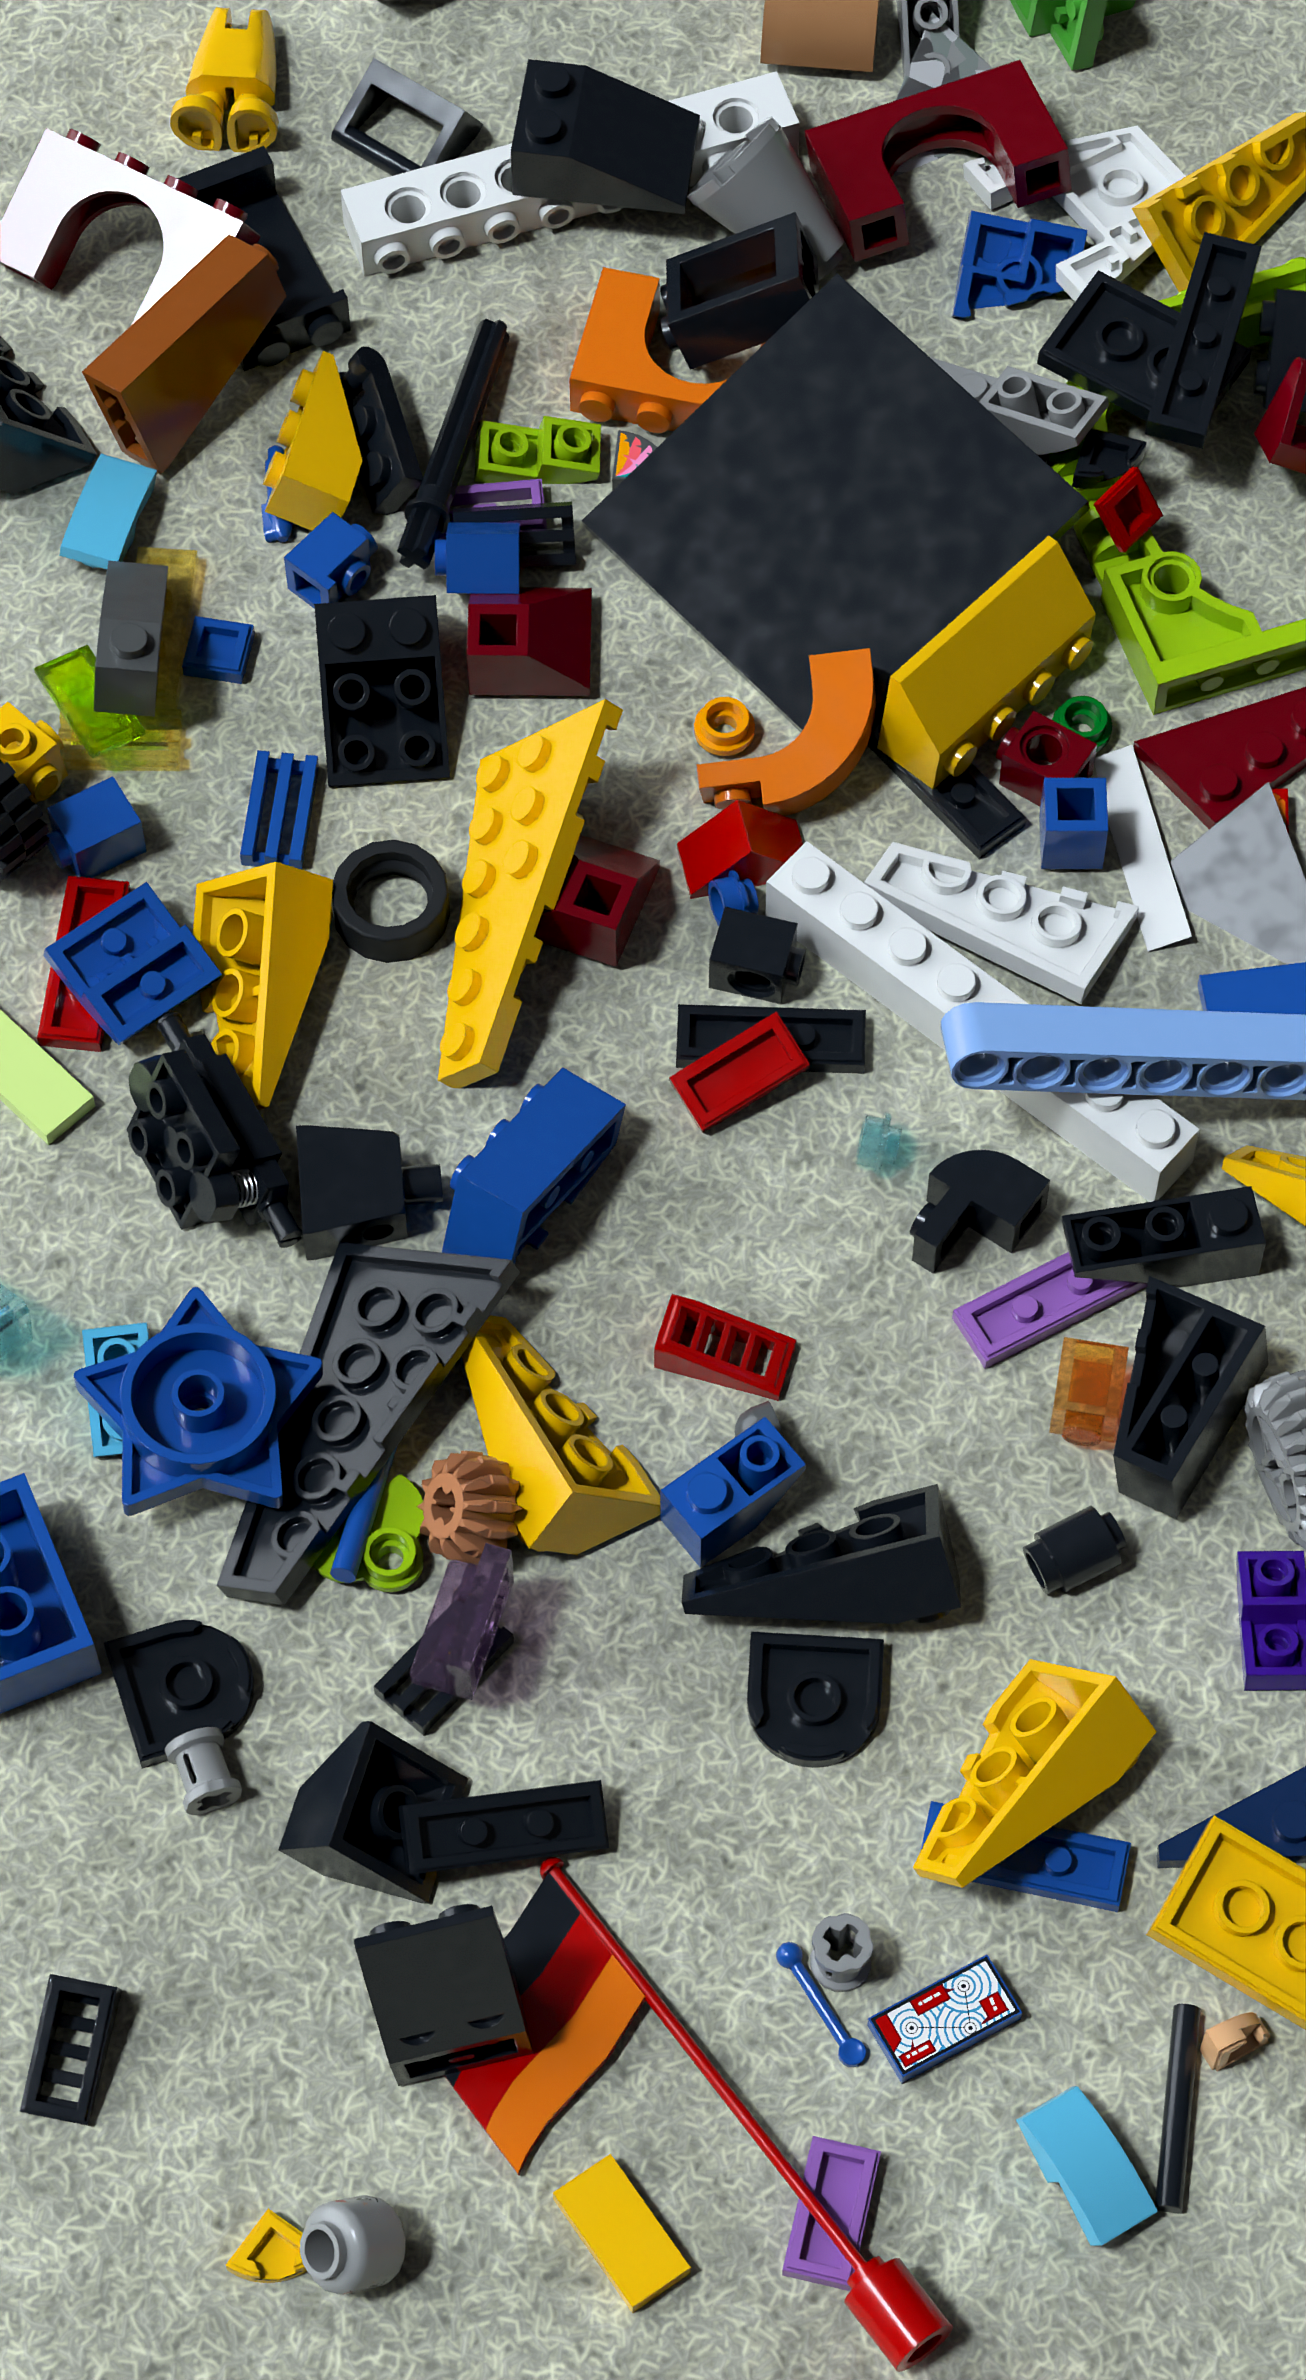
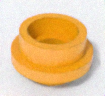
M718 697L710 700L696 715L694 734L698 744L707 752L718 756H731L742 752L751 744L755 734V722L751 712L742 702L731 697ZM727 724L735 730L721 733L714 729L719 725Z

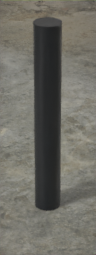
M1176 2004L1173 2006L1155 2207L1158 2211L1176 2214L1183 2211L1201 2008L1191 2004Z

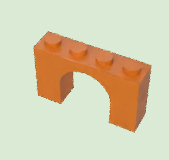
M603 267L569 378L570 411L581 413L587 419L596 422H605L613 419L638 424L642 429L652 433H663L668 430L675 431L726 381L692 383L680 380L663 371L649 355V346L660 312V278Z

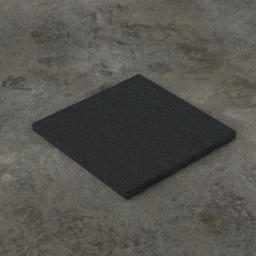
M837 273L606 496L582 522L595 538L795 728L802 732L811 714L813 703L809 655L870 648L875 682L876 718L885 708L890 676L1048 535L1057 541L1090 507L1088 501Z

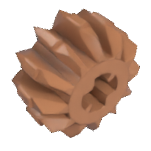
M476 1451L450 1453L447 1459L435 1460L432 1466V1478L422 1480L421 1485L425 1496L424 1501L417 1506L423 1510L424 1520L420 1526V1533L429 1537L430 1552L440 1554L448 1560H456L458 1564L477 1565L478 1562H489L493 1556L505 1555L507 1538L518 1535V1530L514 1523L515 1515L523 1509L516 1504L515 1495L520 1487V1482L510 1478L509 1463L498 1461L493 1456H486L482 1452Z

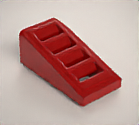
M672 1294L654 1348V1368L779 1401L796 1347V1339L705 1303ZM684 1327L695 1330L690 1347L679 1343ZM710 1334L721 1337L715 1357L704 1353ZM735 1341L746 1343L740 1366L729 1363ZM760 1348L772 1350L765 1376L753 1372Z

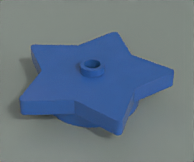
M193 1287L162 1331L145 1342L136 1352L75 1371L74 1382L78 1392L123 1439L122 1504L124 1514L132 1516L202 1488L271 1508L279 1509L283 1506L278 1433L322 1378L323 1363L317 1357L254 1344L249 1338L232 1328L199 1287ZM200 1408L205 1409V1410H201V1411H194V1410L200 1409Z

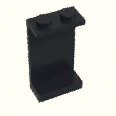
M264 146L177 178L199 191L196 199L213 207L218 198L246 212L248 217L245 224L261 236L257 244L265 247L278 263L279 270L276 273L287 296L240 363L244 371L260 365L264 367L277 365L291 353L312 345H329L335 342L343 333L351 331L348 297L343 289L334 293L331 292L276 192L273 161Z

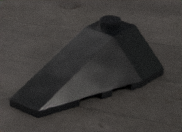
M0 336V490L15 494L92 464L97 454L77 420L65 407H57L52 413L35 394L43 388L44 384L33 372H25L17 364L5 358L10 346Z
M938 1484L876 1499L855 1507L854 1511L859 1522L834 1532L823 1530L818 1522L797 1530L799 1536L787 1544L785 1551L773 1555L770 1548L757 1546L685 1574L683 1576L681 1601L685 1614L898 1624L910 1620L917 1623H930L942 1619L951 1610L961 1608L959 1574Z

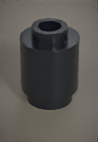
M1088 1506L1035 1533V1541L1024 1546L1023 1553L1029 1568L1045 1594H1049L1059 1588L1062 1592L1066 1593L1121 1565L1119 1550L1127 1545L1121 1528L1110 1512L1100 1515L1093 1506Z

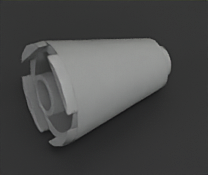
M771 116L745 135L751 141L750 143L744 141L734 150L730 148L696 182L691 189L692 193L687 195V198L697 208L735 234L796 212L817 256L818 279L821 280L843 259L838 249L844 243V239L782 127Z

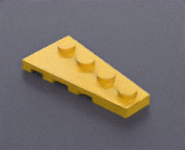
M1306 112L1292 114L1132 208L1178 292L1188 288L1204 232L1255 244L1306 191Z

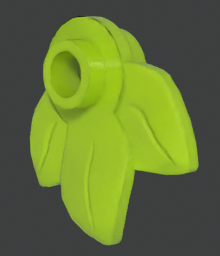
M402 1474L394 1477L384 1488L375 1520L367 1539L358 1574L354 1581H365L372 1588L382 1592H397L408 1588L419 1578L424 1565L423 1551L418 1542L421 1536L420 1526L424 1520L423 1510L417 1507L423 1502V1499L414 1484ZM347 1518L313 1564L315 1570L323 1577L338 1583L344 1582L334 1579L330 1571ZM388 1553L398 1554L403 1559L402 1564L392 1570L383 1569L378 1562L382 1556Z

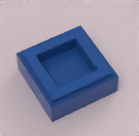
M195 616L182 664L183 675L242 684L255 637L254 625Z

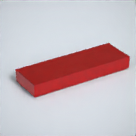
M68 876L56 941L131 892L130 883L127 881ZM51 967L37 1035L39 1046L101 1052L105 1031L85 1010Z

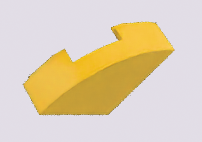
M268 2208L227 2262L226 2268L229 2272L240 2278L259 2283H275L295 2278L307 2272L300 2255V2240L303 2233ZM255 2279H273V2280L266 2281V2280H255Z

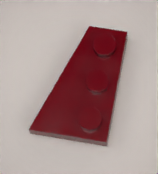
M1306 687L1134 741L1133 749L1135 755L1208 829H1211L1266 783L1269 782L1271 789H1276L1306 767Z

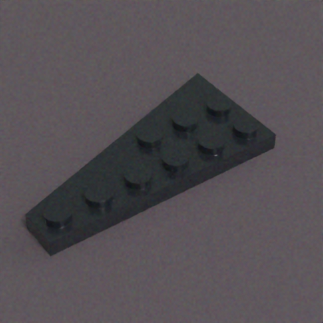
M339 1242L299 1353L321 1359L323 1363V1376L278 1433L283 1506L278 1509L246 1501L217 1582V1587L226 1597L280 1605L286 1604L520 1272L512 1260Z

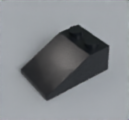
M528 59L511 146L512 194L685 214L700 126V115L586 65Z

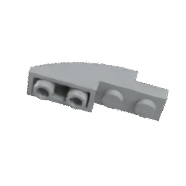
M930 357L1037 455L1061 452L1077 447L1109 406L1106 396L1007 366L1002 374L995 378Z

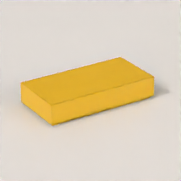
M611 2154L553 2192V2200L632 2313L691 2274V2267Z

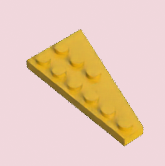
M606 699L480 759V766L476 774L477 789L473 819L469 826L470 841L466 871L462 879L463 894L459 924L455 932L456 946L452 976L447 989L448 1006L445 1028L440 1042L441 1058L438 1081L451 1088L465 1087L499 1071L522 1005L519 996L514 994L519 978L526 964H534L537 961L543 941L534 937L543 909H555L585 822L582 815L577 813L583 793L589 783H597L599 781L605 764V760L596 755L605 729L616 730L623 709Z

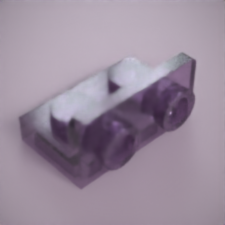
M486 1543L478 1565L458 1560H452L448 1563L410 1670L412 1683L473 1700L514 1583L511 1550Z

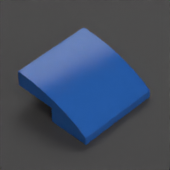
M147 882L45 948L43 954L75 998L119 1046L222 976V973L186 924L180 928Z

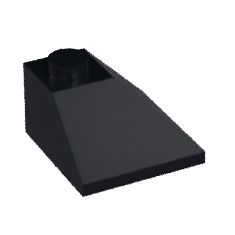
M372 1721L361 1722L299 1788L278 1850L323 1876L411 1901L428 1903L438 1871L406 1874L398 1806L463 1797L468 1778Z

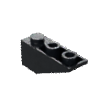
M1252 1186L1063 1215L1061 1219L1074 1277L1148 1283L1149 1276H1152L1170 1285L1193 1286L1258 1276L1266 1246Z

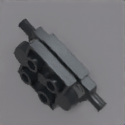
M172 1012L163 1016L158 1021L159 1024L156 1027L162 1033L172 1052L155 1055L134 1064L129 1075V1088L137 1108L127 1127L131 1148L137 1156L142 1157L153 1177L160 1201L163 1205L170 1208L181 1230L194 1227L203 1222L232 1220L237 1209H239L248 1226L267 1221L278 1241L279 1247L287 1248L301 1240L303 1232L298 1227L287 1207L289 1203L287 1201L289 1182L278 1164L282 1152L227 1054L217 1055L205 1034L192 1037L180 1013Z

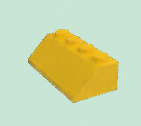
M1048 535L890 676L877 748L931 789L936 788L950 774L954 777L961 775L972 763L977 749L988 739L997 741L1003 737L1012 726L1016 714L1028 703L1032 706L1039 704L1051 690L1055 678L1066 668L1071 671L1077 669L1086 660L1093 648L1094 642L1090 637L1096 612L1062 548L1055 539Z

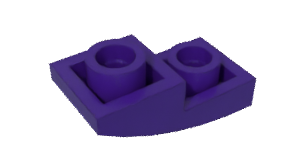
M1237 1551V1596L1244 1691L1306 1690V1568L1304 1551Z

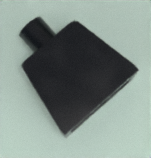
M313 1125L296 1126L302 1230L307 1261L334 1256L339 1242L377 1246L406 1239L408 1236L405 1205L443 1202L440 1164L402 1167L399 1134L393 1131Z

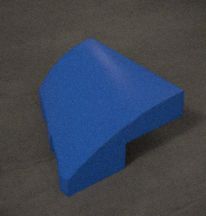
M971 211L968 217L960 259L952 317L964 319L971 316L970 309L997 306L1010 307L1065 292L1056 282V264L1084 251L1088 230L1032 218L1029 222Z

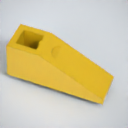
M322 351L313 372L304 368L300 372L290 398V402L299 405L298 411L295 412L289 409L276 443L286 446L284 454L275 451L263 480V485L272 488L265 512L311 531L332 512L342 518L350 502L362 464L360 449L335 357L326 351Z

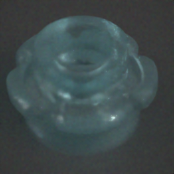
M885 1112L884 1118L865 1115L861 1128L855 1164L872 1167L874 1174H878L881 1171L882 1164L894 1166L897 1158L902 1128L890 1126L892 1116L888 1112Z

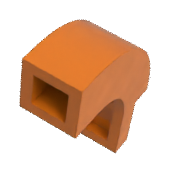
M870 648L809 655L813 703L811 714L802 732L788 746L770 755L697 764L699 790L703 803L714 802L716 808L725 809L736 800L751 804V798L762 797L764 809L788 816L815 805L837 789L851 774L861 759L874 724L876 695Z

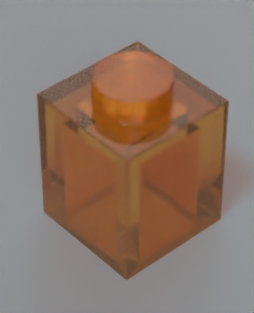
M1064 1337L1049 1433L1062 1434L1064 1440L1079 1446H1095L1101 1441L1114 1443L1129 1347Z

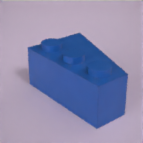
M563 1067L545 1086L539 1083L536 1084L525 1097L519 1113L511 1121L502 1119L492 1130L484 1149L476 1157L467 1155L455 1169L450 1181V1188L455 1190L442 1253L509 1259L515 1265L517 1256L526 1244L538 1250L549 1235L546 1230L540 1228V1225L563 1201L570 1205L574 1202L616 1145L626 1104Z

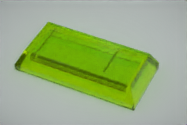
M87 644L35 667L34 672L92 759H96L136 741L145 735V729L135 715L94 712L96 656Z

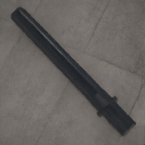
M484 319L478 324L416 498L410 500L405 508L404 515L407 524L397 552L402 555L399 562L407 568L414 564L423 570L429 567L435 552V539L439 540L440 535L447 531L448 522H452V515L449 510L510 339L509 334L506 332L507 324L500 319L495 322Z

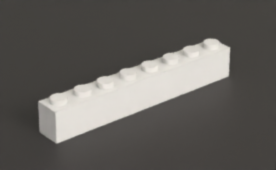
M807 841L766 882L765 916L798 923L797 941L944 1050L941 1020L952 1008L964 1003L973 1002L1028 1004ZM999 1090L1148 1202L1158 1201L1193 1163L1200 1129L1154 1095Z

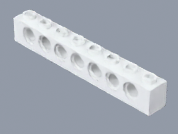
M777 71L669 100L673 104L700 115V126L689 187L694 186L706 171L730 148L734 150L744 141L750 143L751 141L745 135L771 116L782 127L797 156L799 155L800 122ZM512 143L341 190L344 226L364 276L379 272L385 274L396 273L411 263L433 257L441 259L450 258L469 247L488 242L496 244L505 243L520 233L542 227L559 228L575 218L597 212L614 213L624 207L513 195L511 171Z

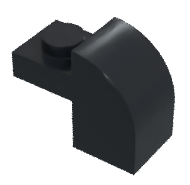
M970 1150L945 1159L929 1173L926 1199L928 1203L918 1213L910 1229V1235L914 1237L912 1261L933 1274L968 1227L1012 1253L1046 1208L1050 1179L1019 1160L997 1151Z

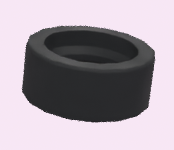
M399 840L371 842L353 851L337 868L332 890L336 930L345 944L364 958L385 963L411 960L429 951L444 935L450 917L446 873L436 858L416 844ZM399 875L412 878L421 884L427 894L428 902L426 909L419 917L404 925L384 927L371 924L358 916L355 911L354 900L357 891L365 883L377 877Z

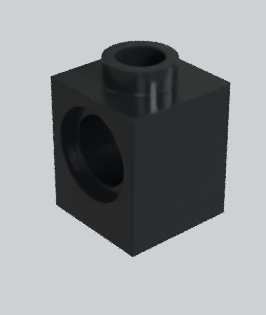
M725 907L709 958V988L781 1004L787 984L798 986L804 967L806 949L797 948L798 923Z

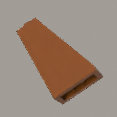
M228 234L82 371L121 451L144 466L156 469L159 474H162L173 462L287 296L276 273L279 270L278 263L265 247L257 243L250 245Z

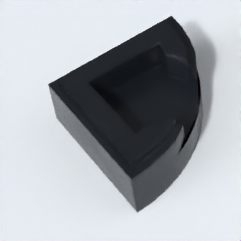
M1091 428L1086 435L1073 475L1072 487L1098 489L1114 485L1131 467H1139L1145 455L1147 442Z

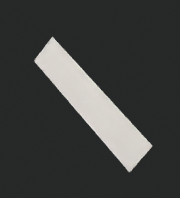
M1133 745L1095 757L1094 764L1098 778H1106L1108 823L1133 905L1139 906L1137 918L1147 951L1149 952L1192 937Z

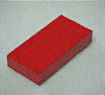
M775 1012L670 1076L669 1081L703 1133L807 1070L810 1064L778 1013Z

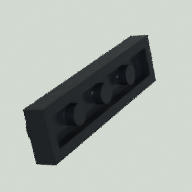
M1204 232L1145 429L1146 435L1203 449L1257 269L1262 246Z

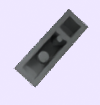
M108 561L95 663L94 712L155 717L168 566Z

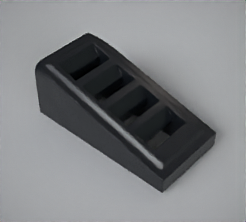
M54 1974L49 1975L20 2112L89 2126L122 1989ZM64 2000L99 2006L96 2020L61 2013ZM57 2027L92 2033L90 2047L54 2040ZM50 2054L87 2061L84 2075L48 2068ZM43 2081L81 2088L78 2102L40 2095Z

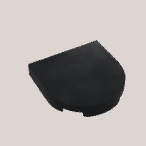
M178 1620L104 1642L142 1769L168 1761L165 1747L174 1738L186 1732L204 1727H217L221 1729L225 1740L245 1720L253 1702L254 1676L246 1651L234 1637H230L211 1626L202 1625L200 1621Z
M751 1632L747 1712L751 1727L763 1746L776 1757L788 1763L810 1768L836 1765L857 1754L871 1739L880 1717L884 1639Z

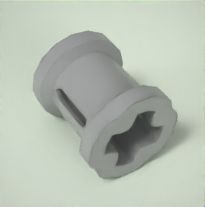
M204 1727L186 1732L174 1738L165 1747L168 1762L176 1764L186 1791L183 1805L186 1813L189 1815H203L232 1805L241 1797L242 1788L240 1782L230 1777L221 1748L225 1744L221 1729L217 1727Z
M849 1913L824 1918L816 1926L812 1936L813 1950L810 1955V1968L814 1978L824 1988L834 1992H848L856 1989L867 1979L871 1970L873 1942L870 1938V1929L859 1917ZM845 1944L854 1948L853 1957L845 1954L838 1962L830 1958V1949L839 1951Z

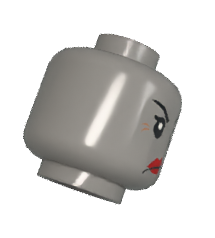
M368 2195L335 2200L318 2206L308 2217L300 2240L302 2263L313 2280L325 2291L342 2295L373 2289L390 2283L400 2272L406 2251V2237L403 2225L393 2207L382 2198Z

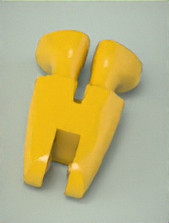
M222 7L214 9L193 61L186 86V96L176 101L172 107L171 129L174 135L185 144L197 150H220L224 132V110L228 109L230 94L233 92L235 103L231 107L227 121V138L232 151L246 153L262 146L266 149L275 141L279 124L277 113L272 108L275 104L276 49L273 25L268 11L252 9L248 28L233 29L231 9Z

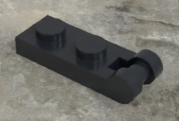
M363 346L349 359V370L347 372H339L362 457L360 473L372 512L389 515L395 513L419 487L423 476L387 364L379 352L373 348Z

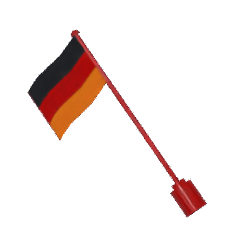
M557 1857L545 1859L540 1866L542 1883L511 1931L504 1938L517 1976L533 2054L444 2075L517 2175H520L527 2157L546 2127L607 2062L646 2000L854 2268L855 2272L847 2280V2284L852 2290L846 2296L844 2303L897 2372H902L926 2358L950 2335L953 2329L952 2324L900 2258L884 2262L880 2256H877L867 2262L563 1873L561 1870L564 1866L563 1860Z

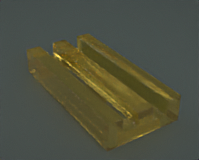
M60 708L59 719L61 726L58 728V736L64 744V748L60 753L66 770L180 771L183 727L181 709H155V717L94 712V708ZM72 745L109 747L164 746L168 747V750L72 749Z

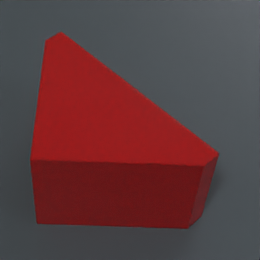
M736 800L677 843V850L690 899L708 896L709 882L728 877L731 870H735L739 874L740 880L749 878L754 887L765 885L772 875L803 845L795 819Z

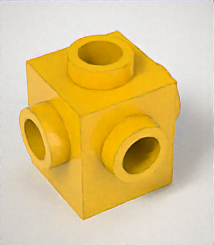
M7 702L0 708V760L4 764L6 762L10 764L16 772L13 775L20 784L25 783L32 794L29 796L31 802L36 804L38 801L48 799L57 791L62 780L68 776L60 753L64 748V744L58 734L46 722L39 720L34 724L11 703Z

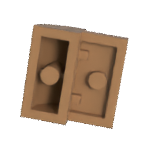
M765 0L760 63L873 72L881 0Z

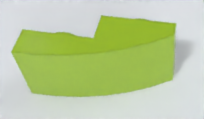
M543 416L539 429L481 420L476 433L474 482L496 483L542 479V484H574L597 480L600 474L601 424Z

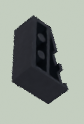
M1149 1276L1146 1288V1304L1141 1329H1138L1135 1343L1136 1354L1130 1383H1127L1113 1457L1119 1493L1177 1519L1245 1405L1249 1389L1257 1385L1269 1364L1265 1325Z

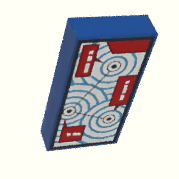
M985 1955L869 2017L867 2026L901 2084L1021 2020L1022 2011L989 1956Z

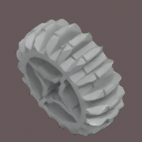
M1301 1370L1291 1374L1287 1371L1271 1376L1264 1380L1263 1383L1250 1388L1244 1411L1247 1416L1245 1427L1250 1438L1248 1446L1253 1453L1254 1466L1258 1471L1278 1521L1281 1525L1285 1526L1288 1537L1306 1550V1371Z

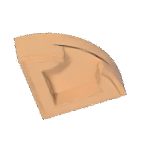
M1249 2012L1227 2019L1207 2029L1199 2050L1210 2068L1219 2071L1269 2043L1268 2039L1271 2036L1259 2016L1254 2012Z

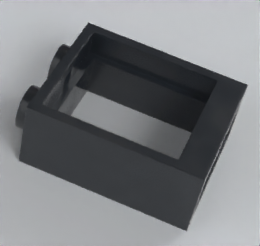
M796 212L666 259V284L660 286V292L667 316L661 318V327L669 348L672 351L680 349L690 370L766 343L819 291L817 256Z

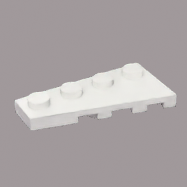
M896 842L891 843L864 881L867 886L927 930L1079 1004L1083 1002L1136 920L1139 906L1121 901L1117 902L1116 908L1086 901L1087 892L1064 886L1062 887L1061 894L1025 885L1026 876L1002 871L1001 875L993 876L971 870V865L968 861Z

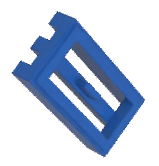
M257 750L240 851L241 865L258 867L272 862H279L301 870L303 869L319 771L318 756L306 755L305 761L294 759V753L282 752L281 759L270 758V751ZM269 772L278 773L265 852H256ZM292 775H302L290 854H279Z

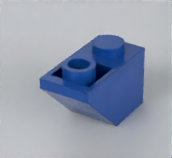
M763 1417L661 1489L660 1520L701 1568L755 1530L806 1470V1464L766 1417Z

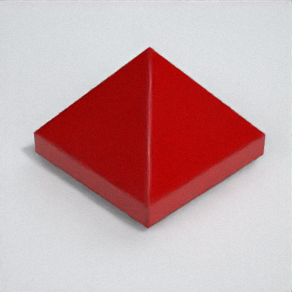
M1131 467L1093 504L1118 551L1124 553L1164 516L1138 467Z

